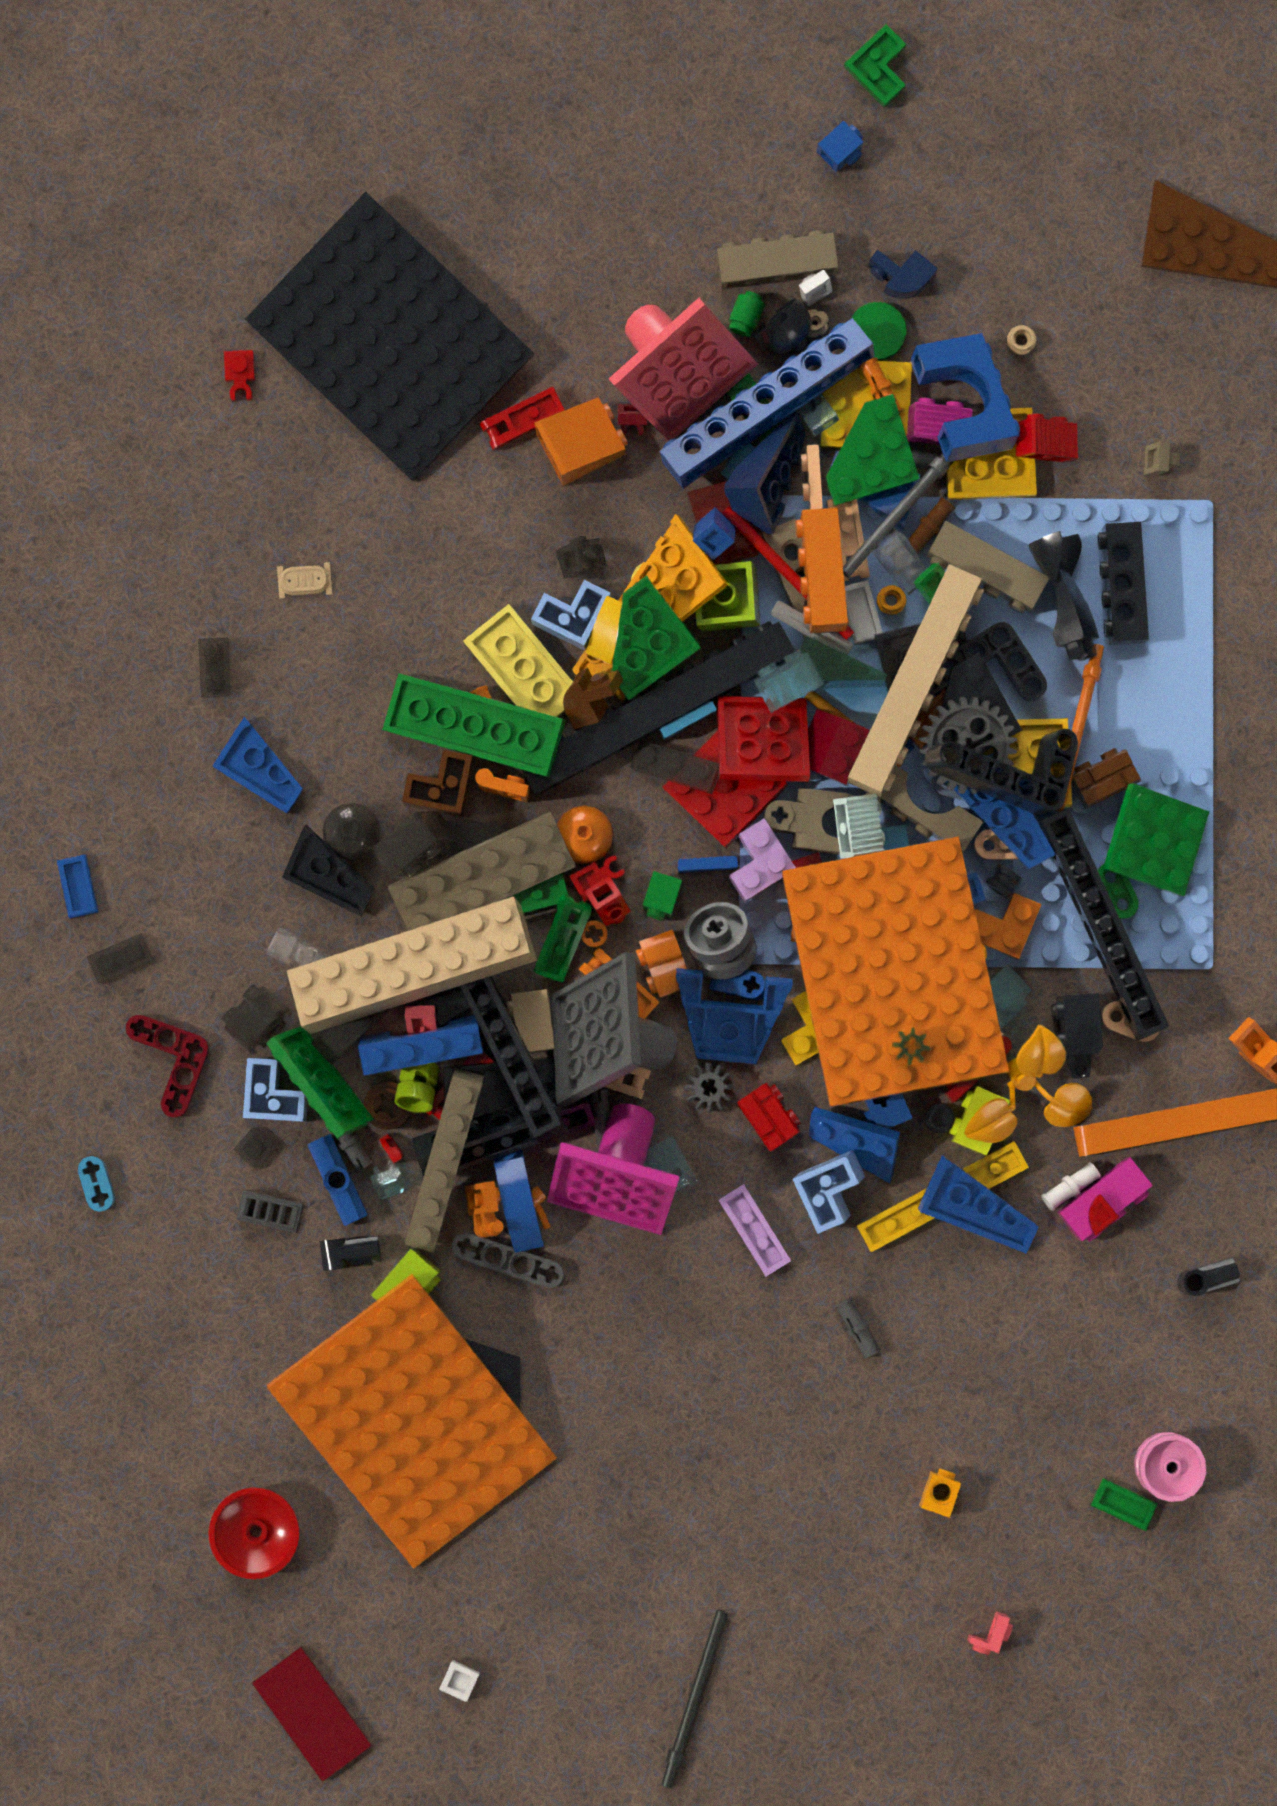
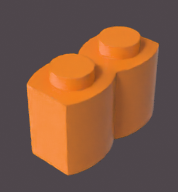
M673 929L639 941L641 948L637 949L636 953L641 967L647 965L651 974L650 977L646 978L651 994L658 993L659 999L680 992L679 984L676 980V968L687 969Z

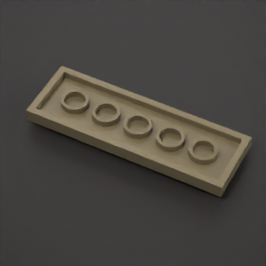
M550 811L388 885V889L409 931L504 900L576 866Z

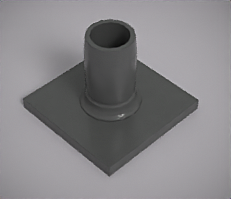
M624 952L552 995L557 1105L567 1107L638 1067L653 1070L664 1069L673 1059L677 1040L672 1028L638 1017L634 954Z

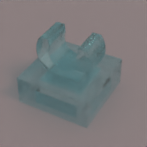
M392 1160L388 1161L390 1169L381 1173L377 1166L373 1167L374 1175L371 1176V1180L380 1200L409 1190L399 1166H395Z

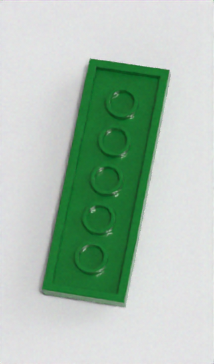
M398 673L382 730L550 777L566 720Z

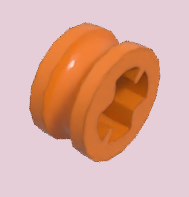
M589 921L581 938L587 946L592 948L599 947L606 942L607 929L599 921ZM595 926L597 930L603 931V936H599L600 941L593 942L592 938H586V931L590 932L589 927Z

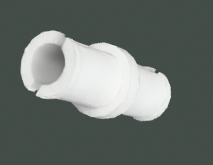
M1089 1162L1070 1177L1068 1175L1063 1177V1182L1041 1195L1047 1207L1054 1211L1055 1208L1071 1197L1077 1198L1081 1195L1080 1191L1097 1179H1100L1101 1175L1093 1163Z

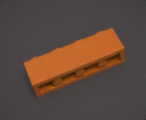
M838 508L802 510L800 520H795L796 538H802V548L798 549L799 567L804 566L805 577L800 578L801 595H807V606H803L804 624H809L810 633L846 631L848 617Z

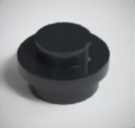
M945 1104L931 1106L925 1115L927 1127L932 1132L940 1134L948 1132L955 1120L953 1110Z

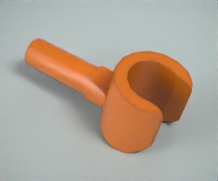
M536 1186L531 1192L536 1212L545 1230L551 1226L540 1204L547 1197Z

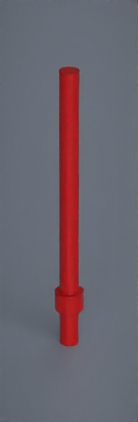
M731 505L728 506L722 514L801 594V577L740 515L732 511ZM848 625L846 631H838L847 640L855 633Z

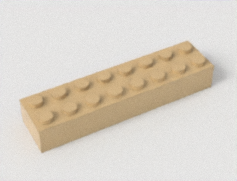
M513 896L287 970L301 1027L310 1034L535 962L537 959L522 906Z

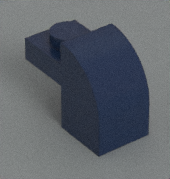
M879 250L873 254L869 261V266L872 267L870 272L882 282L885 279L889 281L885 286L884 293L897 299H907L921 293L938 271L936 266L916 250L901 268Z

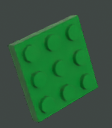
M1128 784L1103 869L1177 896H1185L1210 811L1136 784Z

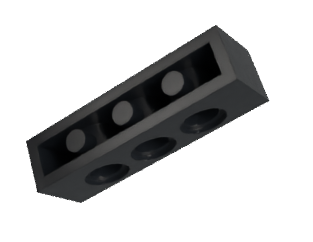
M1141 522L1108 523L1103 526L1102 532H1098L1097 536L1098 549L1103 550L1104 561H1100L1099 564L1100 578L1105 579L1106 591L1101 593L1102 608H1107L1108 620L1103 621L1104 637L1109 638V645L1146 643L1149 640ZM1115 548L1124 549L1127 552V560H1116L1113 550ZM1117 577L1126 578L1129 582V590H1119L1115 585V579ZM1120 606L1129 608L1131 619L1122 620L1119 618L1117 608Z

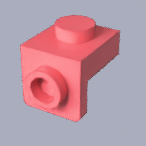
M435 1005L405 1006L408 1035L438 1029Z
M996 1611L987 1639L969 1634L967 1640L973 1644L972 1649L985 1655H990L991 1651L999 1653L1002 1642L1008 1641L1013 1624L1009 1623V1616Z

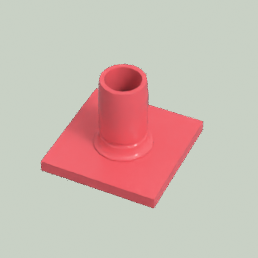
M698 298L674 320L657 305H646L634 311L625 325V333L638 353L616 371L609 380L669 441L683 432L755 368L758 363L702 300Z

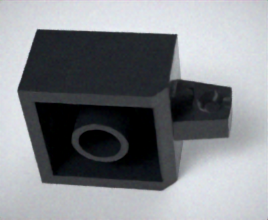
M1099 993L1057 997L1056 1003L1051 1005L1053 1022L1058 1021L1059 1032L1055 1033L1065 1049L1071 1079L1090 1077L1092 1055L1097 1054L1103 1048Z

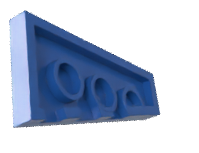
M958 785L953 789L1028 870L1055 856L1051 845L1032 813L979 791L976 794H972L969 787L966 788L964 794L958 792Z

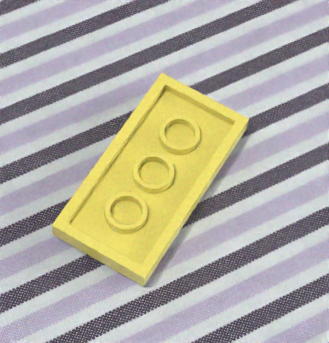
M510 604L463 640L464 644L515 706L558 717L565 712L563 699L572 680Z

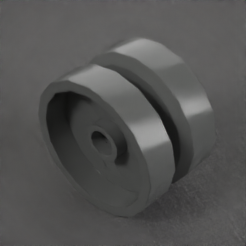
M727 902L712 903L701 907L687 921L684 937L696 968L702 970L704 976L712 979H729L738 976L748 969L756 958L757 944L745 913L738 906Z

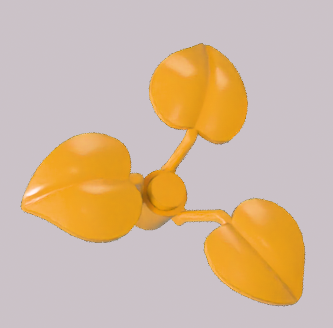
M1042 1025L1037 1026L1033 1035L1020 1049L1017 1058L1012 1059L1008 1063L1009 1072L1007 1075L1011 1080L1007 1083L1010 1091V1105L1002 1098L993 1099L984 1104L969 1121L964 1131L967 1138L986 1143H997L1005 1140L1013 1133L1017 1126V1118L1012 1113L1016 1108V1088L1028 1091L1035 1087L1050 1101L1043 1113L1047 1121L1054 1126L1070 1127L1082 1122L1089 1116L1093 1109L1092 1098L1085 1086L1079 1083L1065 1084L1056 1091L1053 1097L1036 1080V1077L1041 1078L1043 1073H1056L1065 1062V1049L1053 1032Z

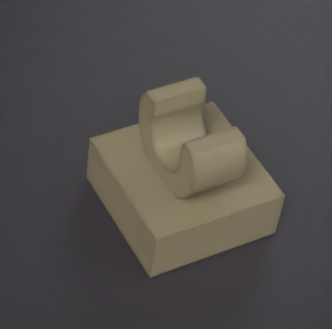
M1159 441L1146 446L1144 475L1158 476L1169 472V468H1172V466H1180V454L1170 453L1169 442Z

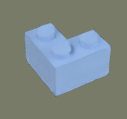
M586 580L583 581L571 606L544 593L531 618L532 625L585 651L601 606L606 596L611 597V593Z
M247 1058L243 1118L306 1122L307 1098L302 1091L279 1090L281 1063L277 1060Z
M853 1150L799 1172L793 1178L817 1234L844 1223L851 1216L840 1191L859 1184L865 1178Z

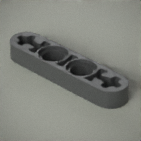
M461 1233L452 1242V1250L456 1257L519 1279L553 1288L558 1286L564 1278L563 1268L556 1261L526 1251L515 1253L513 1247L499 1242L480 1238L471 1233ZM465 1237L471 1239L470 1244L475 1247H479V1241L484 1242L485 1246L481 1250L480 1260L474 1259L477 1253L473 1251H467L466 1255L461 1254V1248L457 1246L458 1241L463 1242ZM490 1247H497L502 1251V1260L497 1264H491L486 1260L485 1253ZM525 1256L530 1260L531 1268L527 1273H519L514 1269V1261L517 1257ZM536 1260L542 1261L539 1268L548 1270L550 1266L556 1267L555 1272L559 1274V1278L552 1279L551 1283L546 1282V1276L537 1273V1279L531 1278L535 1270Z

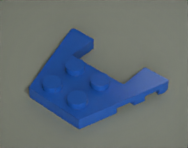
M676 968V980L679 984L696 1058L756 1064L770 1036L772 1027L783 1008L786 997L792 989L793 979L766 976L762 1006L701 1000L703 971Z

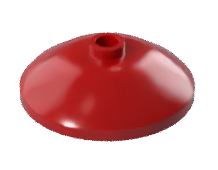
M249 1487L230 1494L217 1506L210 1520L208 1535L212 1553L225 1570L241 1578L261 1579L279 1572L289 1563L296 1552L300 1530L295 1511L286 1499L266 1488ZM257 1525L261 1528L262 1533L260 1536L252 1535V1526Z

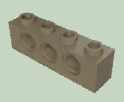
M795 519L778 525L773 534L762 532L761 537L798 575L805 574L804 566L799 567L798 559L791 561L784 555V551L788 547L802 548V538H796ZM774 567L790 607L803 614V606H807V600ZM802 633L806 645L815 642V640Z

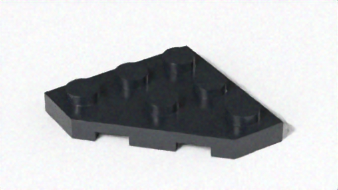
M979 652L951 667L946 692L941 703L943 708L949 709L948 700H953L959 706L960 697H965L968 705L972 697L978 698V706L984 700H988V710L994 706L1000 707L997 716H1008L1004 726H1014V729L1008 733L1009 737L1022 731ZM973 719L970 723L971 732L977 734L982 730L983 723L981 719ZM952 729L944 732L942 736L943 743L955 741L956 736ZM987 734L977 741L965 739V746L970 748L973 744L987 741L992 738V734ZM990 745L985 746L982 749L981 753H984L992 747Z

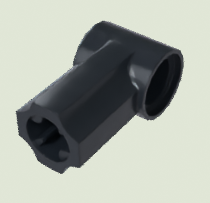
M378 1236L351 1240L340 1238L320 1241L323 1271L350 1268V1265L381 1262Z
M1233 1257L1197 1268L1186 1269L1181 1272L1177 1280L1180 1291L1189 1296H1201L1206 1292L1241 1282L1238 1266ZM1192 1274L1199 1278V1287L1194 1291L1190 1290L1187 1286L1188 1277Z

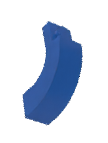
M523 1149L495 1158L494 1167L514 1252L543 1247L541 1228L530 1188Z

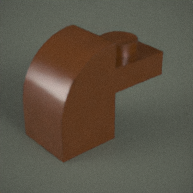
M585 668L576 675L563 699L564 710L574 729L600 722L608 709L604 698L614 695L623 681L618 670L610 673L602 671L592 676L589 669Z

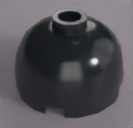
M793 298L776 311L777 314L766 323L767 328L762 323L753 334L762 347L775 355H783L791 350L796 354L808 344L805 338L811 331V317L798 298Z

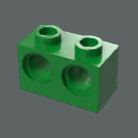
M653 871L643 902V910L647 911V917L659 921H664L665 917L671 918L681 888V879Z

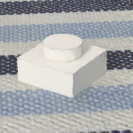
M824 270L807 276L799 285L801 297L807 307L832 292L830 278Z
M452 1660L439 1690L467 1702L480 1672Z

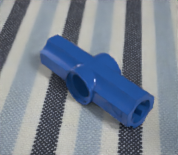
M332 1134L307 1144L323 1178L324 1186L329 1191L344 1226L368 1216L353 1183L351 1173L342 1159ZM336 1171L343 1173L346 1179L344 1186L339 1189L334 1188L330 1183V1177Z

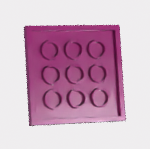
M615 1105L607 1120L598 1153L561 1142L547 1202L661 1235L679 1176L644 1166L655 1125L653 1114L637 1105Z

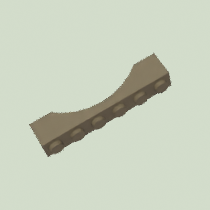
M459 1068L454 1070L404 1245L434 1252L484 1075Z

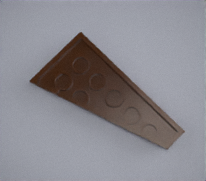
M1155 180L1141 267L1277 288V241Z

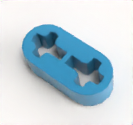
M95 1156L82 1159L78 1166V1174L89 1207L98 1212L110 1209L114 1204L115 1194L104 1161ZM92 1161L93 1165H99L100 1170L96 1172L98 1182L95 1183L91 1174H85L84 1169L88 1168V1162ZM97 1185H99L103 1194L107 1193L109 1199L104 1201L105 1206L101 1207L100 1203H94L93 1198L97 1196L95 1188Z

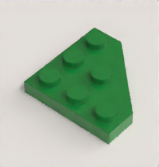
M893 394L864 403L825 478L834 507L919 480Z
M645 576L623 593L611 672L618 670L621 674L623 681L619 688L627 699L630 700L701 648L700 644L648 576Z

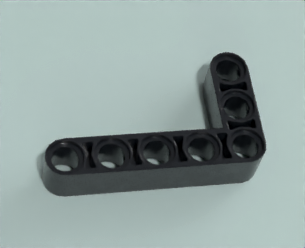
M1005 622L995 623L957 648L952 659L947 657L945 663L953 662L958 664L969 657V647L977 646L983 652L982 659L985 663L994 657L996 658L1022 699L1036 701L1047 689L1045 676L1013 627ZM996 630L1004 631L1008 637L1007 643H996L993 639V632ZM1011 655L1020 656L1024 661L1023 668H1012L1009 664V657ZM945 674L940 685L934 684L930 694L935 696L947 688L949 675ZM1029 679L1037 681L1040 686L1039 693H1029L1025 688V682Z
M1066 728L1043 736L1039 744L1032 774L952 741L939 744L927 750L925 763L929 770L938 775L1032 814L1042 815L1058 810L1064 804L1078 748V739L1072 730ZM942 753H943V754L945 755V757H946V762L944 761V759H943V757H942ZM968 764L971 766V772L968 769Z

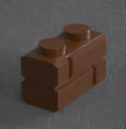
M1113 748L1100 755L1102 761L1094 765L1087 761L1074 768L1076 774L1072 776L1071 784L1085 809L1126 790L1128 784H1138L1141 782V778L1126 749L1118 752L1116 748Z

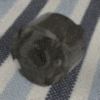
M256 985L250 986L243 994L242 998L244 1000L238 1007L230 1008L222 1018L226 1023L224 1030L251 1055L258 1053L254 1049L257 1046L261 1045L265 1048L267 1046L266 1043L272 1037L278 1035L287 1024L283 1021L285 1015L287 1014L291 1017L292 1010L267 987L262 986L258 988Z

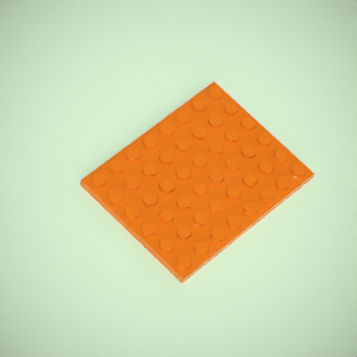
M959 836L782 871L830 1107L1009 1072Z
M413 1274L267 1384L268 1390L413 1569L557 1459L548 1444Z

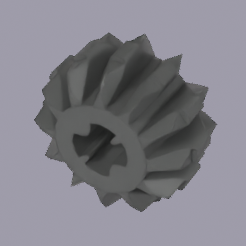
M706 1062V1073H703L701 1068L696 1065L694 1070L699 1077L696 1078L691 1074H687L686 1078L689 1081L695 1082L694 1086H684V1091L694 1090L695 1094L687 1098L688 1102H692L696 1098L700 1099L696 1104V1110L699 1111L702 1108L703 1102H706L707 1113H712V1102H715L717 1108L722 1110L724 1106L719 1098L722 1097L726 1101H731L732 1097L723 1092L724 1090H733L734 1085H724L723 1081L731 1077L730 1073H726L721 1078L718 1076L722 1071V1065H718L715 1072L711 1073V1063ZM708 1079L715 1081L714 1087L717 1089L715 1095L710 1093V1096L703 1094L704 1088L701 1087V1083L704 1080L706 1083H708Z

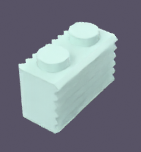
M876 794L833 799L841 858L885 851L883 848L885 834L881 830L882 826L879 818L882 809Z

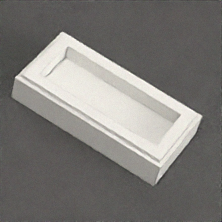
M865 580L845 586L849 627L855 632L852 635L854 645L875 640L874 634L882 633V628L869 581Z

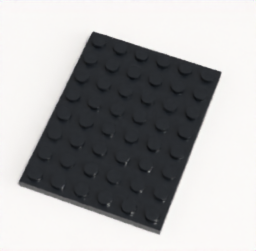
M366 191L245 318L268 343L412 481L446 449L535 355L527 345Z

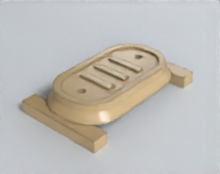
M330 562L324 563V568L319 565L290 567L283 571V566H277L279 599L285 598V593L288 595L318 594L326 590V595H332Z

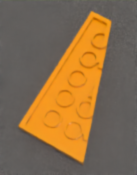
M675 514L670 521V527L663 537L660 536L655 544L656 548L648 560L642 563L625 591L645 576H648L683 622L728 586V583L709 556L693 542V534L680 515ZM623 594L621 595L618 601L622 602ZM585 649L572 670L577 675L581 670L588 668L591 675L594 676L602 671L610 673L612 665L587 655Z

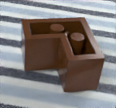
M443 750L437 778L408 773L402 799L404 806L462 817L474 763L473 756Z

